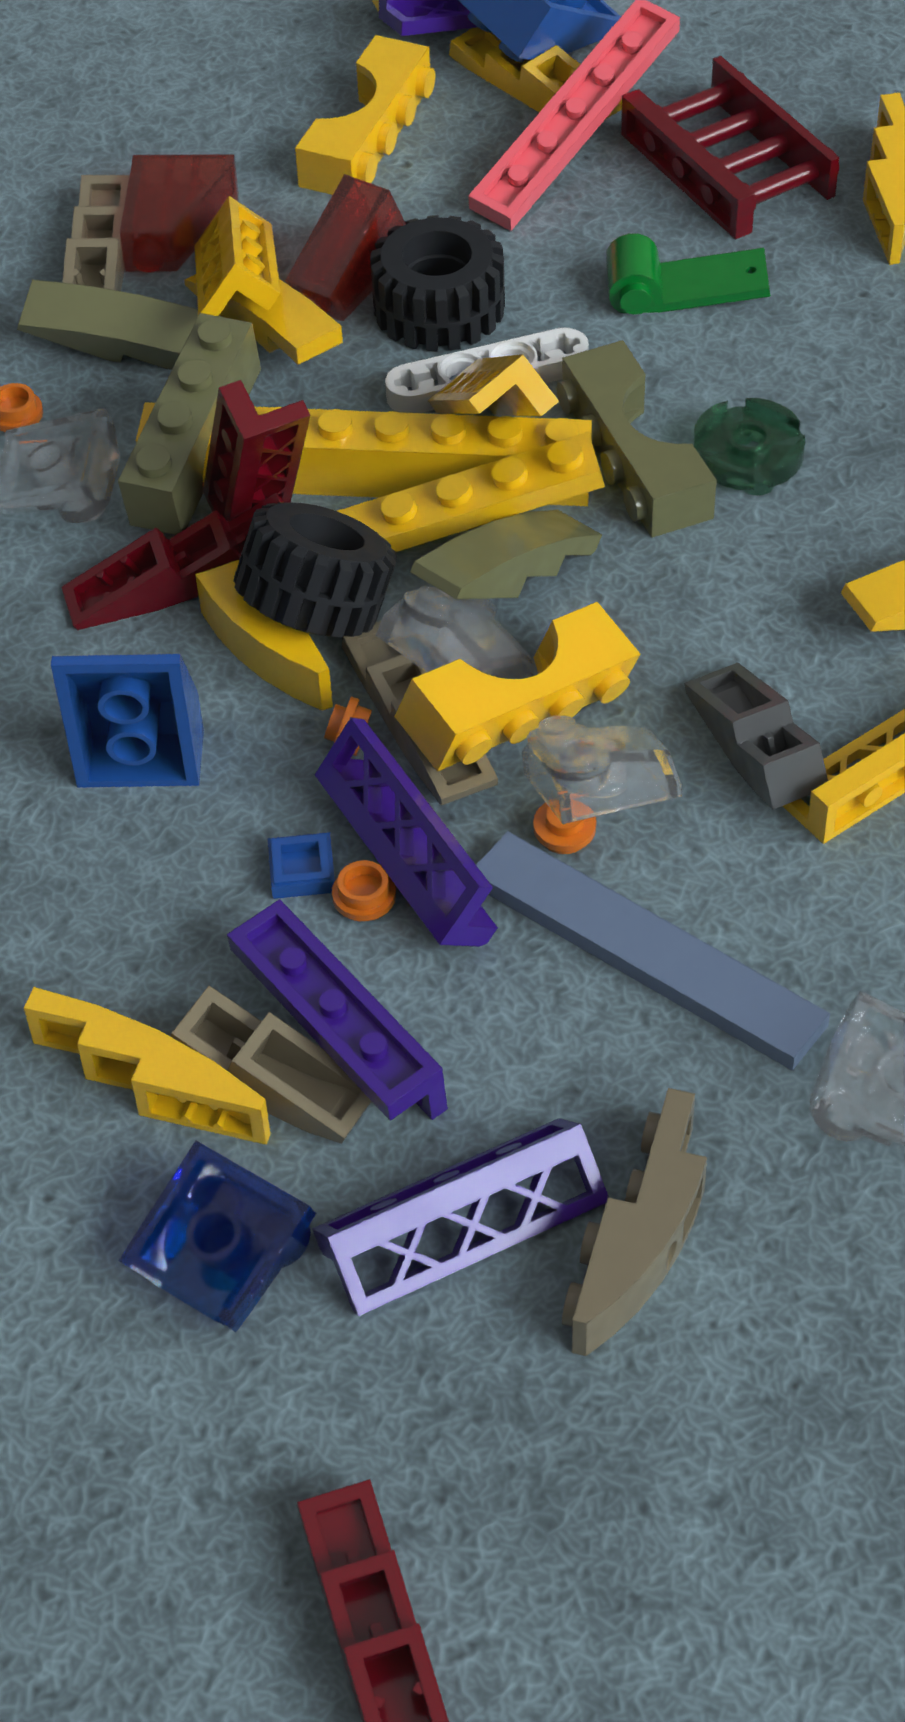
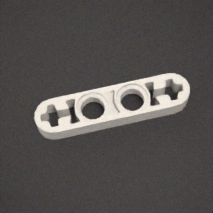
M556 328L402 364L388 372L385 378L387 404L396 412L422 413L434 410L427 400L452 381L449 379L451 376L460 374L474 361L481 358L523 354L545 383L561 380L562 357L589 350L588 339L582 332L576 329ZM434 380H438L437 386L434 385Z

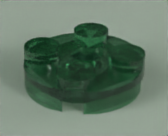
M746 398L745 406L727 409L728 401H725L707 409L695 424L693 446L716 478V483L728 488L744 490L750 495H765L771 492L774 486L783 484L791 479L801 468L805 453V434L803 435L799 430L800 421L797 416L785 406L766 399ZM751 441L759 443L758 446L754 447L742 446L749 444Z

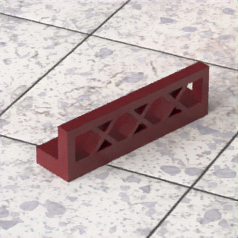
M242 380L219 387L203 493L212 512L217 510L227 522H230L274 493H277L284 502H291L311 416L304 400L258 415Z

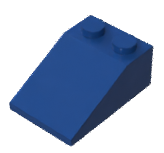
M459 0L470 11L468 14L469 20L480 29L489 33L492 32L501 41L499 44L501 51L511 59L521 63L525 59L532 60L556 45L566 53H570L603 39L621 17L604 0Z
M181 654L52 656L51 670L77 788L199 786L204 727L198 691Z

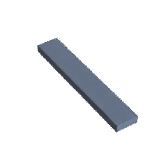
M509 831L476 864L493 887L489 893L491 897L792 1071L829 1025L830 1013Z

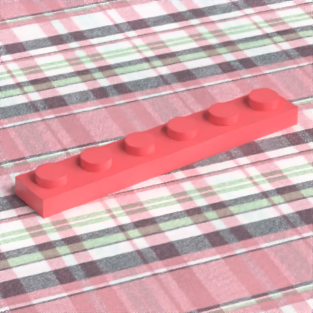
M635 0L468 195L469 209L512 231L622 100V95L629 92L677 35L680 29V17L647 0Z

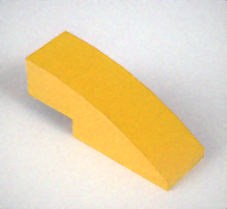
M239 560L195 574L201 613L216 636L238 660L263 680L297 700L321 711L333 707L330 670L309 633L278 623L260 613L243 600L244 597L237 593L234 587L235 583L233 582Z

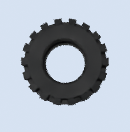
M439 215L427 216L426 219L419 220L414 218L405 221L406 225L392 227L387 231L388 236L380 237L375 243L376 250H372L370 257L374 316H376L380 329L387 330V336L395 342L404 338L406 347L416 349L419 344L426 345V351L438 352V346L448 345L449 351L461 349L460 342L467 341L469 345H473L481 341V333L490 335L496 329V322H501L505 307L503 248L501 243L495 240V235L489 229L481 230V224L472 220L467 222L461 221V217L449 216L448 218H439Z
M278 502V504L263 505L262 508L256 509L233 582L235 583L234 587L237 593L244 597L243 600L278 623L315 635L354 637L360 636L362 633H368L376 624L397 562V555L386 539L367 525L350 516L311 504Z

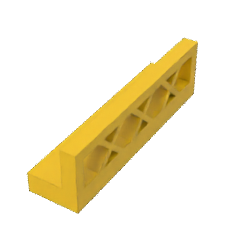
M228 196L195 244L198 316L200 313L219 316L236 290L267 311L270 310L281 294L272 224Z
M523 354L477 359L427 400L437 414H480L488 407L495 416H542L559 402Z
M905 709L823 759L828 781L811 791L810 805L806 804L802 799L783 805L793 817L823 844L905 793V733L893 740V736L905 730ZM857 759H862L861 761L857 762L856 764L847 769L848 764L852 763Z

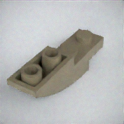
M668 1088L661 1114L649 1112L646 1119L641 1142V1152L649 1154L645 1171L633 1169L625 1201L608 1197L601 1223L589 1221L581 1246L580 1263L588 1265L583 1284L570 1283L562 1314V1325L572 1327V1353L587 1356L615 1335L643 1307L659 1287L684 1246L695 1222L704 1194L707 1157L686 1152L693 1129L694 1093Z

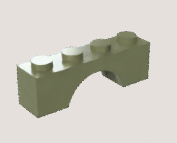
M203 313L199 314L118 479L131 526L150 530L157 527L161 532L174 535L188 527L203 495L204 462L213 428L218 389L221 386L242 380L249 395L261 371L251 322Z
M621 340L562 357V381L557 383V396L560 406L565 414L573 413L576 419L592 420L593 448L600 455L602 470L607 482L610 485L617 483L622 490L624 504L629 517L633 521L641 520L651 538L714 519L716 478L693 444H675L654 440L641 434L630 424L644 413L645 372L625 342Z

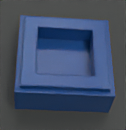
M330 832L267 838L273 899L332 893L335 877Z

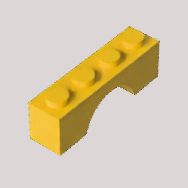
M379 35L374 36L356 61L358 100L366 106L345 116L314 120L295 147L298 187L354 200L364 184L372 183L379 161L384 154L390 155L393 152L398 133L403 126H410L412 124L417 105L422 98H429L433 92L436 75L435 70L430 68L429 46Z
M595 602L552 620L533 657L538 671L537 675L524 679L499 678L483 673L463 660L458 659L412 678L394 717L437 772L459 762L469 765L482 758L492 747L509 741L511 744L519 743L529 737L537 727L553 720L556 723H564L574 717L583 707L598 700L603 704L613 701L629 686L630 679L628 676L641 654L601 605Z

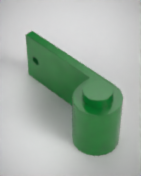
M626 234L612 241L607 249L606 264L609 300L612 307L619 313L637 315L770 297L764 248L660 263L655 242L642 234Z

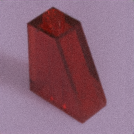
M133 155L120 227V239L126 272H171L180 269L195 251V244L228 196L236 201L238 200L239 191L234 155Z
M344 174L285 280L286 284L309 298L330 317L344 322L372 292L370 257L372 250H376L375 243L380 237L388 236L387 231L392 227L406 225L390 191Z

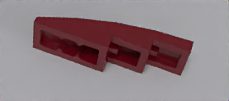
M274 493L230 522H227L215 510L169 540L157 527L61 587L73 627L81 630L159 611L198 597L195 574L240 560L256 509H260L266 504H278V502L284 501L277 493Z
M368 1479L298 1501L297 1509L362 1722H449L420 1624L416 1623L395 1551L391 1549L371 1480Z

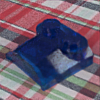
M195 1140L118 1261L218 1324L237 1332L280 1270L293 1264L303 1255L310 1241V1223L317 1213L308 1204Z

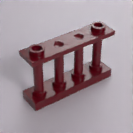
M722 56L713 58L710 88L664 107L655 104L640 89L622 95L621 135L735 240L752 233L754 210L756 205L806 183L812 186L826 200L836 196L837 177L840 167L839 157L835 152L823 144ZM717 106L722 107L731 115L691 133L677 124ZM747 131L760 141L720 159L706 150L708 147ZM775 157H779L790 167L750 185L742 182L735 176L737 173Z

